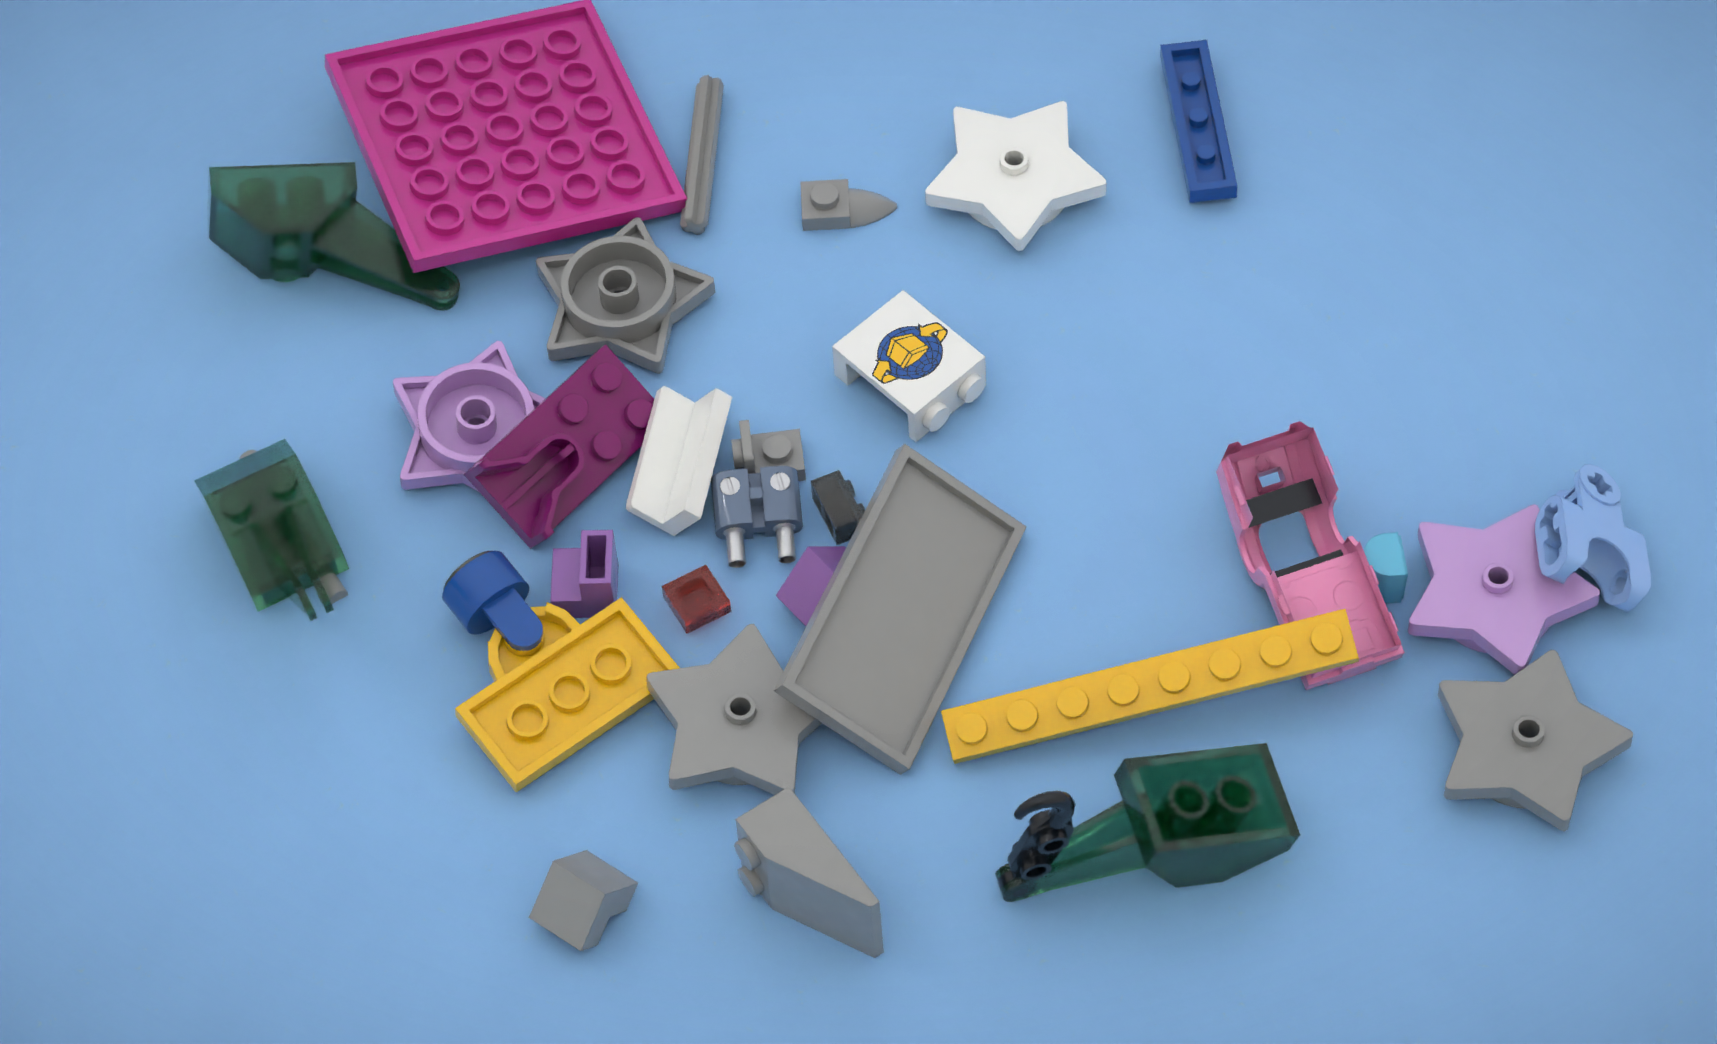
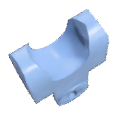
M1591 464L1583 465L1575 473V485L1569 491L1559 490L1554 496H1551L1542 505L1537 515L1535 536L1539 566L1544 576L1562 584L1565 583L1574 571L1581 568L1596 581L1607 604L1629 612L1641 602L1651 588V572L1646 541L1643 534L1624 526L1620 503L1621 492L1615 480L1598 466Z

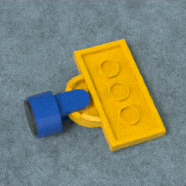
M484 551L460 565L446 581L442 593V600L470 634H481L495 628L490 641H488L489 673L494 682L455 708V716L517 793L654 700L647 688L646 677L649 673L678 669L680 667L622 597L582 624H579L565 609L547 602L546 606L529 607L525 602L529 593V585L501 551Z

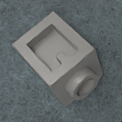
M749 420L739 421L741 439L731 440L735 469L745 468L748 469V474L760 473V467L790 466L797 470L798 481L806 480L800 429L751 435Z

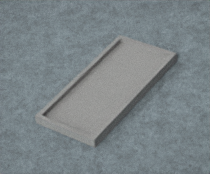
M903 444L895 451L774 692L898 774H903L910 769L1026 526L906 444Z

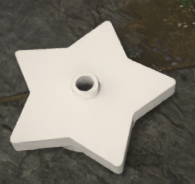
M1060 101L1014 118L955 107L953 109V121L957 154L925 190L926 204L928 206L967 212L981 224L997 230L1017 251H1022L1037 230L1056 218L1065 207L1105 196L1106 179L1069 148L1067 103L1065 101Z

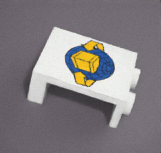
M904 290L832 346L835 376L847 386L862 376L908 414L909 437L915 442L920 440L929 431L934 432L940 429L946 423L950 414L965 402L970 403L977 399L986 386L985 356Z

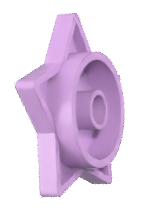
M502 341L494 342L469 363L451 367L437 376L400 377L393 380L395 396L414 430V435L400 473L401 487L404 490L463 483L478 491L463 474L545 399L529 391L526 385L518 378Z
M1530 505L1483 530L1421 522L1418 528V540L1431 581L1409 619L1408 633L1413 636L1454 639L1472 650L1488 653L1515 675L1529 665L1540 638L1545 634L1549 626L1597 606L1600 590L1575 572L1567 578L1564 584L1542 574L1539 566L1535 536V522L1540 511L1538 505Z

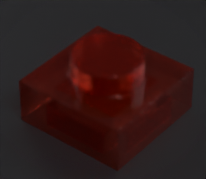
M707 565L701 566L661 586L663 598L686 634L731 612L730 600Z

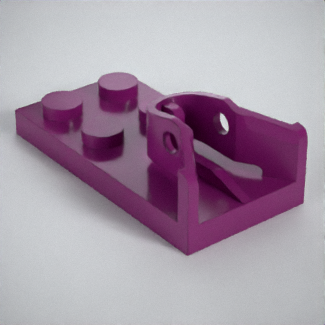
M605 344L463 475L531 549L549 538L554 533L553 529L642 446L654 398Z

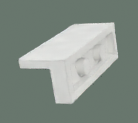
M666 386L657 390L626 503L627 511L672 536L677 535L701 519L732 396L715 388L698 401L693 402Z

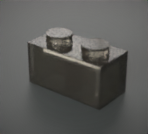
M840 470L811 480L812 499L836 545H839L851 539L865 512V508L862 503H856L854 499L855 491L849 479L845 481Z

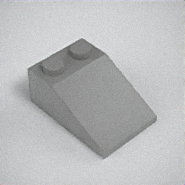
M787 787L735 819L738 841L734 843V847L742 864V867L738 869V874L745 888L752 896L760 893L771 909L871 957L876 958L884 953L879 900L790 787Z

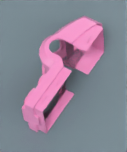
M1298 421L1290 424L1286 432L1243 446L1239 442L1229 444L1216 471L1221 492L1245 568L1253 582L1266 590L1279 625L1341 609H1346L1359 662L1301 676L1305 690L1326 683L1330 685L1374 670L1379 665L1400 659L1405 652L1397 634L1399 630L1392 613L1388 612L1378 587L1379 581L1372 565H1369L1360 541L1358 542L1353 536L1347 537L1346 541H1344L1337 528L1333 506L1337 500L1336 493L1338 487L1333 477L1335 474L1330 461L1323 453L1314 428H1310ZM1278 471L1281 482L1262 487L1259 477ZM1300 512L1306 521L1311 540L1319 557L1278 571L1273 570L1272 572L1260 543L1259 528L1262 523Z

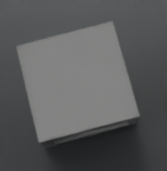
M587 850L563 857L552 862L529 918L579 951H583L598 945L611 916L627 910L638 882Z

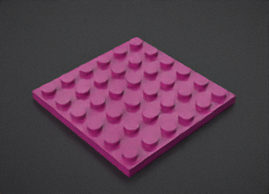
M591 0L571 2L325 54L326 72L413 273L627 225L636 217L644 221L682 212V208L685 207L687 197Z

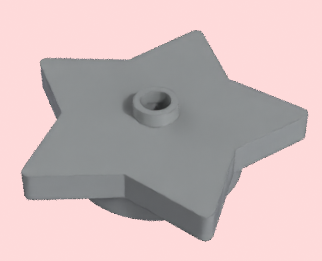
M638 217L631 220L615 235L595 240L580 248L576 253L545 256L536 259L538 275L558 305L547 342L548 358L551 361L593 355L606 344L615 355L659 374L664 369L672 325L715 293L713 277L670 262L663 251L655 246L643 221Z
M754 624L747 625L710 664L652 672L646 677L648 691L676 729L669 770V787L672 790L718 781L731 785L751 784L774 795L790 787L795 794L799 745L822 723L774 692L783 670Z
M1556 650L1548 651L1505 682L1443 680L1439 683L1438 697L1460 740V745L1445 785L1444 797L1446 799L1491 798L1510 807L1528 809L1557 829L1566 831L1570 824L1582 777L1631 747L1633 738L1631 730L1578 702Z

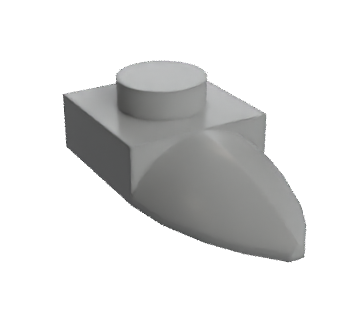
M848 179L801 182L803 231L865 226L885 218L897 209V203L878 193L849 188Z

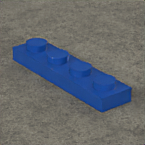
M1207 40L1161 45L1160 58L1189 203L1237 198V181Z

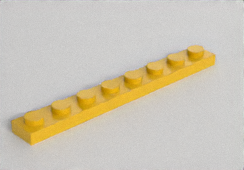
M1341 609L942 710L941 714L954 764L1357 663L1359 662V657L1346 609Z

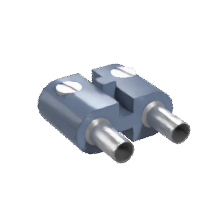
M790 466L760 467V473L748 474V469L721 471L713 475L711 478L715 534L720 539L726 540L728 565L733 568L744 566L746 564L744 539H752L753 533L766 532V537L776 536L779 562H794L796 560L794 534L803 527L797 470Z

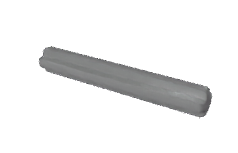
M709 75L702 76L700 83L696 85L684 186L687 200L685 207L682 208L680 220L682 230L693 232L695 235L703 233L709 221L724 88L723 82L719 78H711Z

